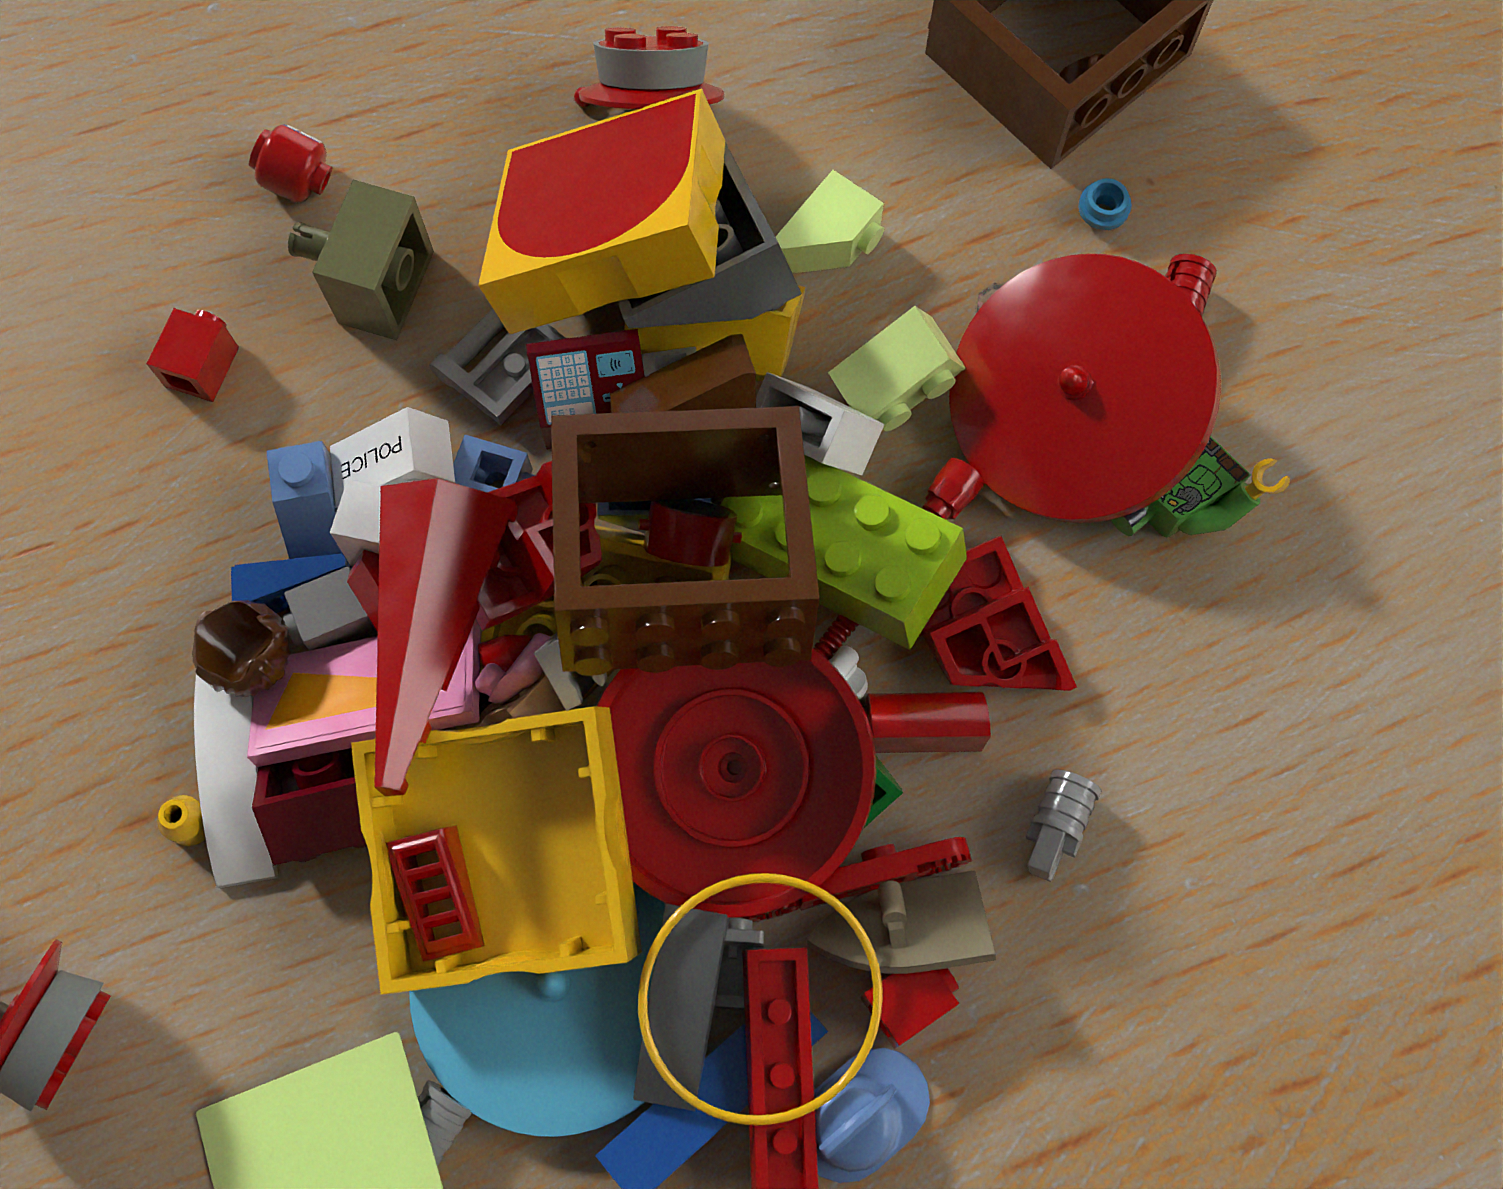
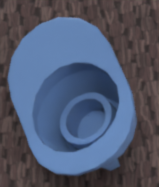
M887 1048L871 1049L864 1064L848 1085L832 1100L815 1110L819 1176L838 1183L860 1181L883 1166L916 1135L924 1124L930 1104L928 1084L919 1066L905 1054ZM857 1055L849 1059L814 1090V1099L825 1093L845 1074Z

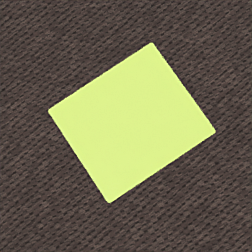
M393 1032L196 1112L214 1189H444L402 1040L398 1032Z

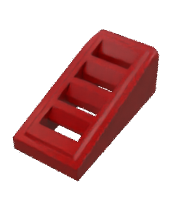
M457 825L387 842L391 867L422 961L485 946ZM433 850L437 851L440 862L418 867L416 855ZM440 874L445 875L447 886L424 891L421 879ZM452 897L455 909L429 915L427 903ZM460 921L463 933L435 940L434 927Z

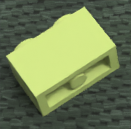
M914 306L830 370L828 374L849 407L884 423L882 430L891 431L905 423L912 415L910 410L925 398L933 399L947 392L956 382L954 377L966 369V367L934 319Z

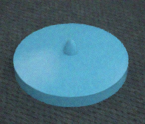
M633 882L642 953L629 962L542 974L520 971L501 972L478 978L466 984L409 991L410 1012L414 1032L420 1050L439 1083L457 1102L471 1110V1113L482 1120L502 1129L532 1136L560 1137L596 1130L618 1121L645 1103L633 1100L642 1042L638 1016L639 983L649 949L661 930L666 903L650 895ZM653 965L652 972H651V976H650V980H649L647 1002H648V998H649V992H650V986H651V981H652V975H653L654 965Z

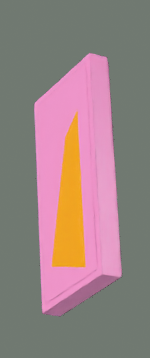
M476 619L447 691L440 690L428 719L432 727L431 731L479 722L480 692L475 687V681L480 675V656L477 646L480 643V626ZM378 636L290 655L287 658L289 663L285 667L283 678L278 680L275 685H272L269 690H263L254 696L247 758L256 767L349 749L352 742L375 739Z

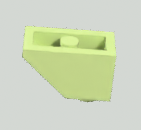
M832 170L776 235V239L792 274L850 267L861 252L869 254L876 247L884 233V227L881 226L884 203L835 170Z

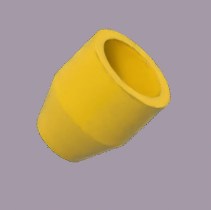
M179 795L169 799L161 806L157 817V824L165 838L182 846H194L206 839L200 801L191 796ZM182 810L180 820L173 823L176 814Z

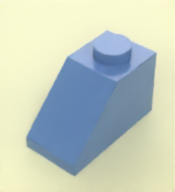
M323 441L267 450L272 502L289 559L342 554L330 534L338 508H335L331 454Z

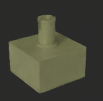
M353 179L330 232L308 226L303 222H297L293 226V230L301 233V236L290 232L288 251L291 256L317 261L312 273L338 324L397 341L434 250L414 196Z

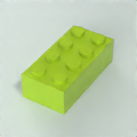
M804 454L820 597L819 604L910 650L967 559L963 528L836 467L822 464ZM782 495L725 498L721 506L729 508L737 514L735 532H742L741 543H732V560L768 578L786 577L789 574Z

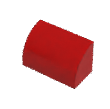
M983 692L868 693L866 696V715L873 735L876 753L982 752L991 737L989 711Z

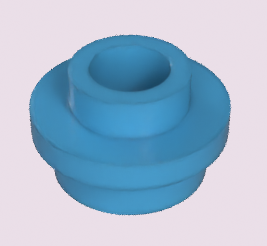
M1104 178L1095 181L1084 189L1078 208L1082 219L1091 227L1099 230H1112L1125 223L1130 214L1132 203L1128 190L1121 182ZM1105 204L1109 206L1111 210H1104L1098 207L1097 205Z

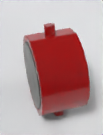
M654 500L650 504L648 519L639 518L638 530L646 531L643 544L645 551L658 558L681 564L703 567L727 565L729 563L732 543L740 544L742 540V532H735L737 514L729 508L702 500Z

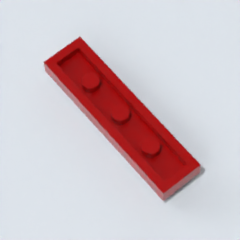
M807 947L742 950L749 1115H771L786 1112L814 1100ZM815 1110L786 1122L769 1125H749L752 1189H819Z

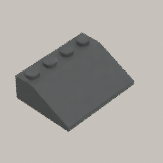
M726 142L722 188L717 197L715 216L719 225L715 277L642 298L617 301L623 319L629 329L752 319L767 311L778 309L785 302L802 294L781 247Z

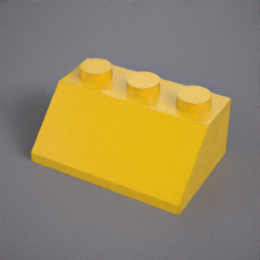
M798 285L802 293L801 295L785 302L778 309L767 311L752 319L630 329L625 323V330L638 329L641 354L696 347V351L731 334H742L756 372V381H763L767 372L781 377L788 363L806 287Z

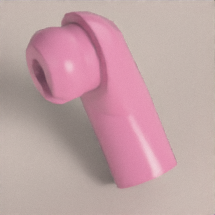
M542 633L535 634L507 672L503 671L497 664H487L475 681L477 691L488 695V701L505 703L537 682L544 671L534 652L551 637Z

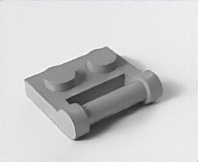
M492 308L447 355L440 353L429 364V367L444 384L456 389L501 426L533 392L526 344L565 339V337L549 324L510 335L508 333L470 373H467L463 368L504 328V325Z

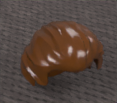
M248 600L231 601L215 610L205 611L198 617L194 629L192 657L196 668L195 673L216 692L224 690L226 694L234 693L236 697L255 696L263 690H269L272 685H275L278 680L283 678L285 667L289 663L287 658L290 656L291 651L288 643L290 639L288 628L281 624L282 618L263 603L257 604Z

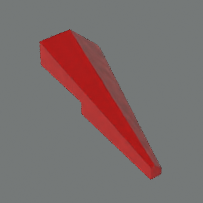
M439 478L381 486L374 788L385 797L405 795L409 784L405 776L419 742L426 744L432 729L428 719L440 690L446 692L479 612L480 606L477 598L489 569L495 570L501 557L498 546L507 523H514L516 520L518 507L511 499Z

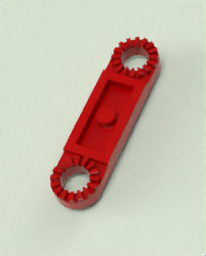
M966 837L944 839L896 852L894 844L882 845L862 852L860 854L862 862L843 867L839 866L818 887L827 891L836 899L843 900L877 890L879 885L885 881L903 883L914 880L915 877L939 874L942 872L941 867L943 866L946 871L952 870L951 867H962V865L972 861ZM808 893L799 900L780 909L759 915L746 916L743 919L759 922L766 919V917L767 920L772 919V912H775L776 916L779 917L796 911L799 908L802 911L827 903Z

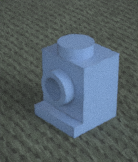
M464 435L453 463L455 483L487 493L498 489L490 486L494 481H505L504 487L536 476L532 474L533 468L527 452L469 435Z

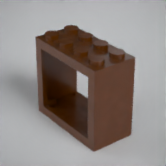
M934 0L931 19L928 24L929 32L925 54L1047 167L1052 169L1192 54L1213 0H1117L1144 25L1071 84L1062 79L991 14L1007 0Z
M799 406L551 416L554 611L563 672L576 671L582 675L596 676L605 674L612 669L639 668L645 672L659 673L668 671L674 666L702 665L713 670H722L733 667L737 663L765 662L770 666L784 667L793 665L800 660H811L820 597ZM782 495L789 574L786 577L584 586L581 582L580 503Z

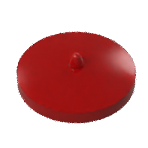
M1077 254L1051 259L1035 265L1006 282L991 295L973 317L961 338L956 354L966 369L954 377L956 382L949 389L951 421L959 446L969 465L982 476L984 483L991 490L1017 507L1043 518L1070 523H1095L1129 515L1150 505L1175 487L1190 471L1206 447L1215 426L1221 397V371L1215 343L1205 321L1191 300L1171 280L1142 263L1124 257L1107 254Z
M813 648L811 660H800L793 665L775 667L765 662L737 663L733 667L722 670L708 669L702 665L674 666L668 671L659 673L645 672L639 668L621 669L605 689L596 706L610 708L633 882L666 904L681 906L691 897L711 885L736 876L770 873L786 875L819 886L844 862L856 845L865 827L871 810L876 783V752L871 728L859 698L848 681L832 663ZM751 883L732 887L714 894L697 904L693 909L726 914L728 918L753 916L780 909L799 900L809 892L783 884Z

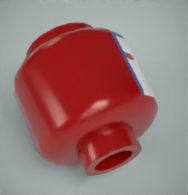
M286 124L277 126L272 131L264 129L257 138L249 159V167L255 169V179L259 186L294 203L305 201L312 192L321 195L329 182L333 169L332 166L325 164L327 154L324 143Z

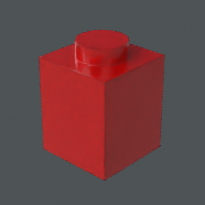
M173 308L146 364L164 387L214 402L239 347L227 330L226 323L218 316L203 310H197L195 314Z
M948 968L906 974L892 973L882 980L883 1001L879 1027L894 1049L960 1004L953 995L959 989V986ZM873 987L860 997L871 1015Z

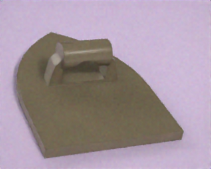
M975 870L911 880L903 883L885 881L879 885L877 890L867 892L844 904L859 921L869 937L877 957L880 973L906 974L996 960ZM836 910L825 918L807 937V945L821 955L840 964L871 972L860 940L848 922Z

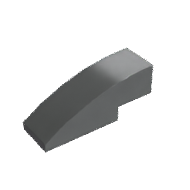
M665 905L661 928L680 906ZM691 909L674 926L657 954L648 998V1018L655 1046L666 1067L685 1089L698 1098L729 921L726 914ZM642 1037L633 1100L695 1111L696 1108L675 1093L661 1077L651 1061Z

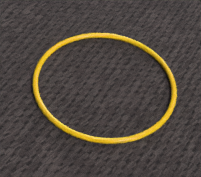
M761 873L736 876L711 885L691 897L672 914L658 932L649 949L640 977L638 991L640 1030L651 1061L661 1077L675 1093L694 1108L712 1117L737 1124L769 1125L786 1122L804 1116L832 1100L848 1085L864 1064L873 1046L881 1019L883 1001L881 973L875 951L862 925L851 911L830 893L812 883L786 875ZM751 883H775L796 887L815 895L833 907L848 922L860 940L869 962L873 982V1008L869 1029L864 1043L849 1069L831 1088L816 1099L798 1108L771 1115H743L713 1107L690 1093L675 1079L660 1057L652 1037L648 1018L647 996L652 968L662 944L674 926L685 914L708 897L732 887Z

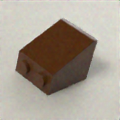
M731 334L651 373L647 377L640 378L610 393L611 413L756 408V372L743 335Z

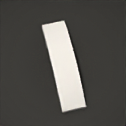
M196 674L194 695L196 771L204 833L216 887L224 888L278 878L277 865L273 866L252 810L259 768L247 758L254 696L236 697L234 693L226 694L224 690L216 692Z

